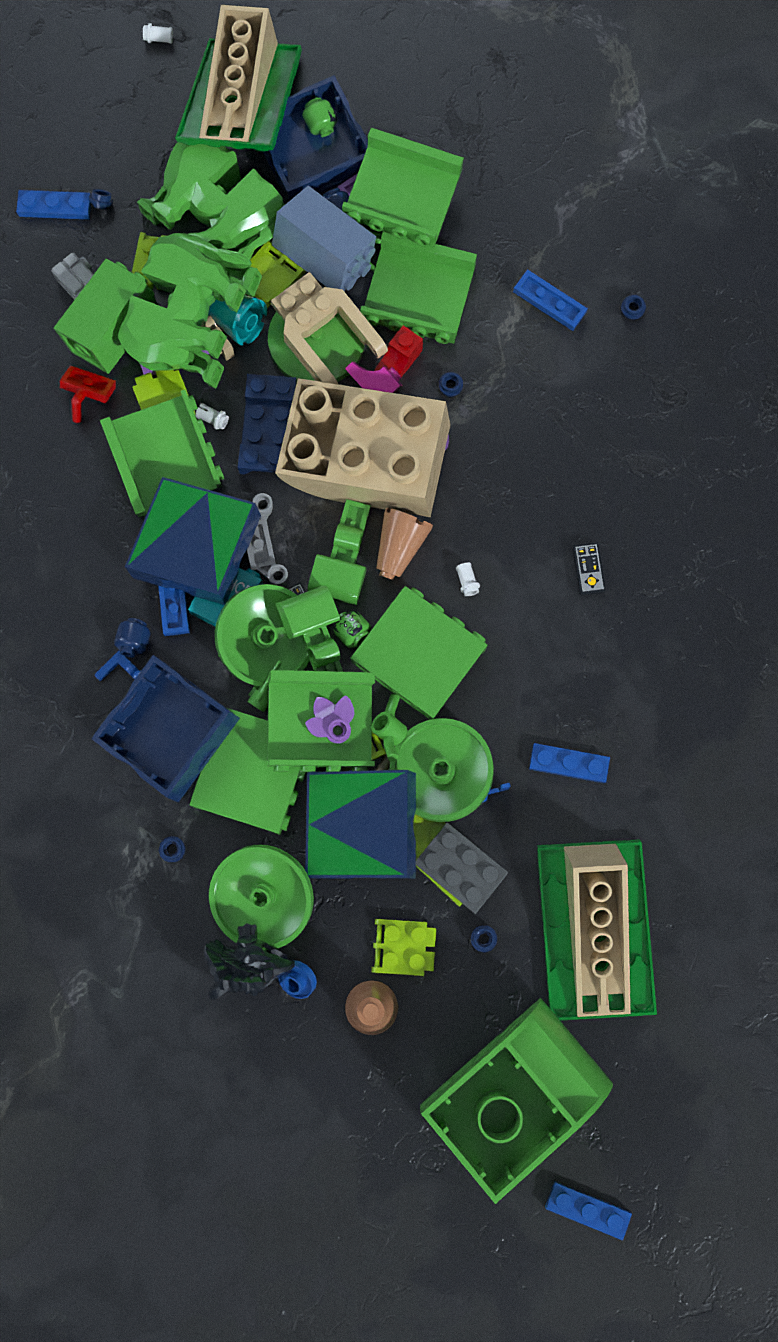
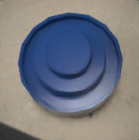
M295 961L293 969L278 977L283 990L290 996L299 999L307 998L314 991L317 984L316 976L312 969L300 961Z

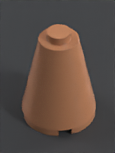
M386 507L376 569L381 570L379 575L394 580L395 576L400 577L432 530L433 525L426 521L420 522L417 517Z
M366 981L358 984L351 990L346 1000L345 1012L349 1023L357 1031L367 1035H376L383 1033L392 1026L397 1017L398 1003L394 992L387 985L379 981Z

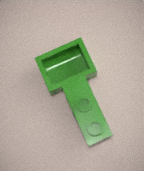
M346 499L341 521L335 533L331 557L316 555L308 584V591L325 585L334 600L357 606L367 569L365 566L357 565L356 560L371 505Z
M324 585L275 603L288 639L301 636L313 670L343 672L339 662L340 652L338 646L330 638L326 627L329 624L340 621V616L327 586Z

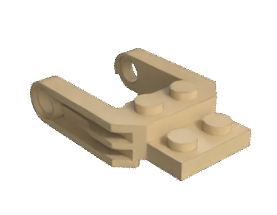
M310 272L271 300V305L285 321L284 342L315 381L338 384L335 377L304 338L309 337L332 320L337 313H339L363 345L366 344L377 356V359L388 352L383 339L342 289L322 288Z

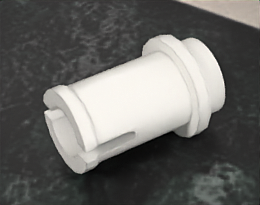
M148 23V25L143 26V40L148 41V43L157 41L172 44L173 28L152 26V23Z
M204 403L200 404L201 408L198 407L196 418H202V420L214 425L216 430H223L228 423L229 416L224 411L219 412L206 406Z
M463 563L456 567L462 585L460 591L465 596L477 594L480 584L475 580L471 563Z

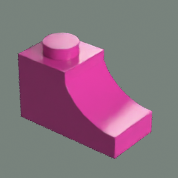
M351 362L345 368L363 389L395 393L403 386L399 381L402 377L393 367L390 369L383 367L378 371H369L359 366L356 362Z

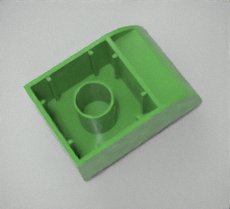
M540 998L420 1104L422 1116L496 1204L595 1113L609 1095L613 1082Z

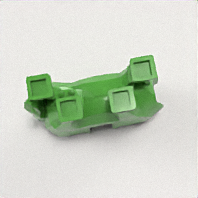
M179 142L176 143L170 154L164 172V185L155 197L150 199L141 198L137 202L141 213L155 226L161 222L170 230L174 227L175 222L181 219L184 212L189 210L199 222L210 228L200 233H189L188 235L199 237L218 249L241 252L249 259H251L256 248L273 238L277 211L285 205L282 196L274 186L263 179L255 169H252L227 194L241 180L237 157L234 151L224 146L186 145Z
M173 233L169 236L159 237L151 246L148 260L141 272L158 289L171 293L168 298V307L164 308L131 295L127 315L118 333L120 343L131 357L149 370L167 371L183 369L199 373L206 384L216 389L224 371V366L219 361L212 359L210 355L213 358H219L227 336L220 330H211L209 327H205L209 307L216 300L225 301L231 311L238 312L245 293L252 297L255 296L262 275L257 268L250 267L252 262L241 252L218 249L199 237L185 233ZM201 350L208 351L210 355L202 352Z

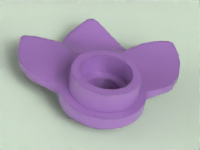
M344 696L334 704L325 698L317 697L313 706L315 717L305 722L307 729L312 735L327 737L332 743L339 744L345 742L351 734L349 723L354 717V707L351 700ZM335 726H339L342 729L341 735L333 733Z

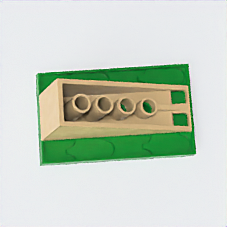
M221 5L216 39L209 38L175 137L177 142L186 145L203 144L210 147L228 146L234 149L252 148L258 151L274 149L294 76H296L302 48L301 45L280 44L277 42L269 8Z
M641 840L537 845L549 1008L559 1020L657 1015Z

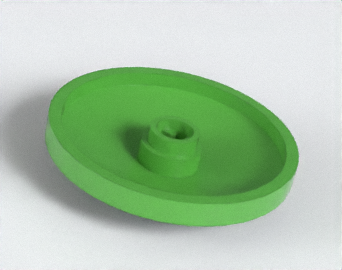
M276 312L268 330V345L275 365L286 377L315 381L284 342L285 321ZM339 313L316 332L304 338L337 382L349 375L345 368L351 362L359 364L365 347Z
M270 584L250 586L233 595L222 608L215 627L216 649L226 669L239 680L262 687L269 676L270 670L274 668L277 661L282 662L278 670L303 671L309 663L310 659L301 636L288 639L275 604L297 596L294 592L284 587Z
M447 718L427 720L408 730L404 740L395 746L398 759L390 762V770H409L416 773V816L435 822L457 820L477 809L488 795L494 776L491 752L482 736L469 725Z
M251 845L236 850L218 866L210 883L209 904L212 915L224 934L236 943L238 940V926H244L248 923L257 926V939L270 944L276 949L285 946L302 932L310 919L313 909V889L305 869L289 853L273 846Z

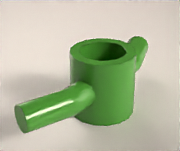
M396 694L390 695L385 712L378 714L371 726L372 732L384 741V750L390 762L398 759L394 746L400 744L407 734V727L395 718V711L400 699Z

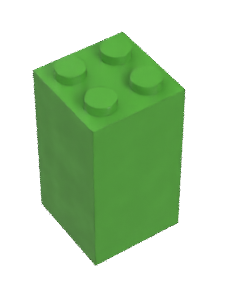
M105 259L55 325L54 329L73 354L109 374L126 351L120 343L118 333L127 315L131 295L156 305L159 304L154 297L155 293L146 284L148 281L138 272L131 273L118 261L113 263Z

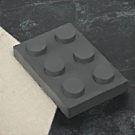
M449 823L445 824L416 860L417 867L474 914L478 912L508 874L505 869Z

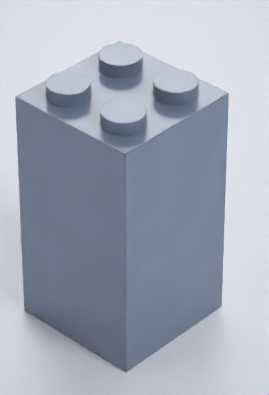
M307 186L277 211L272 246L306 272H310L314 278L326 287L345 291L350 290L360 276L364 277L371 268L370 260L375 253L376 236L310 186Z

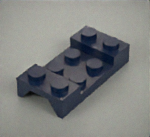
M247 374L242 444H240L238 460L240 474H247L252 471L276 472L297 384L296 377Z

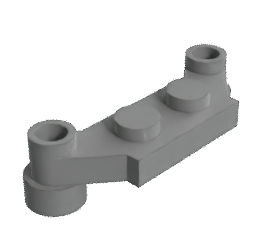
M260 493L252 501L256 503L261 517L247 549L251 570L260 573L272 585L284 587L288 581V572L284 566L275 562L267 524L268 516L272 513L273 502L268 494ZM264 505L267 506L265 509H260ZM277 576H283L281 580H275Z

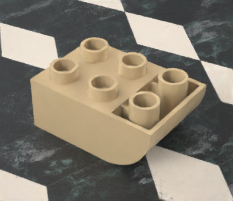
M298 378L275 473L280 479L294 488L328 500L346 503V499L371 505L373 508L386 509L388 507L389 509L392 508L408 514L431 517L450 429L446 401Z

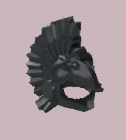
M246 923L244 926H238L236 950L231 947H225L217 939L214 942L210 941L209 944L206 943L204 947V958L215 981L208 995L211 1000L218 999L227 991L228 993L244 991L246 995L256 996L258 993H263L264 988L270 985L274 979L293 969L295 961L288 960L287 954L257 939V926L255 924L250 925ZM262 948H267L272 954L266 952Z

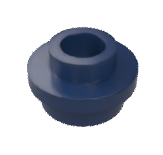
M93 189L92 194L89 195L88 200L93 203L95 208L107 209V207L113 204L112 194L106 190Z
M638 295L626 297L621 305L623 315L629 319L640 318L646 309L644 300ZM635 306L637 310L633 311L629 307Z
M448 372L441 376L439 389L442 394L453 397L462 391L463 380L457 373ZM452 382L455 384V387L448 388L446 384Z
M175 836L163 839L159 846V854L162 859L167 862L179 861L185 854L184 842ZM170 845H176L177 851L175 854L168 852Z
M484 925L475 928L471 934L472 946L480 952L491 951L497 943L495 931L491 927ZM481 934L488 935L489 940L486 944L479 942Z

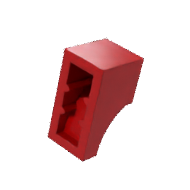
M403 325L389 342L388 352L384 354L374 371H378L383 367L388 369L393 367L402 377L422 352L423 338Z

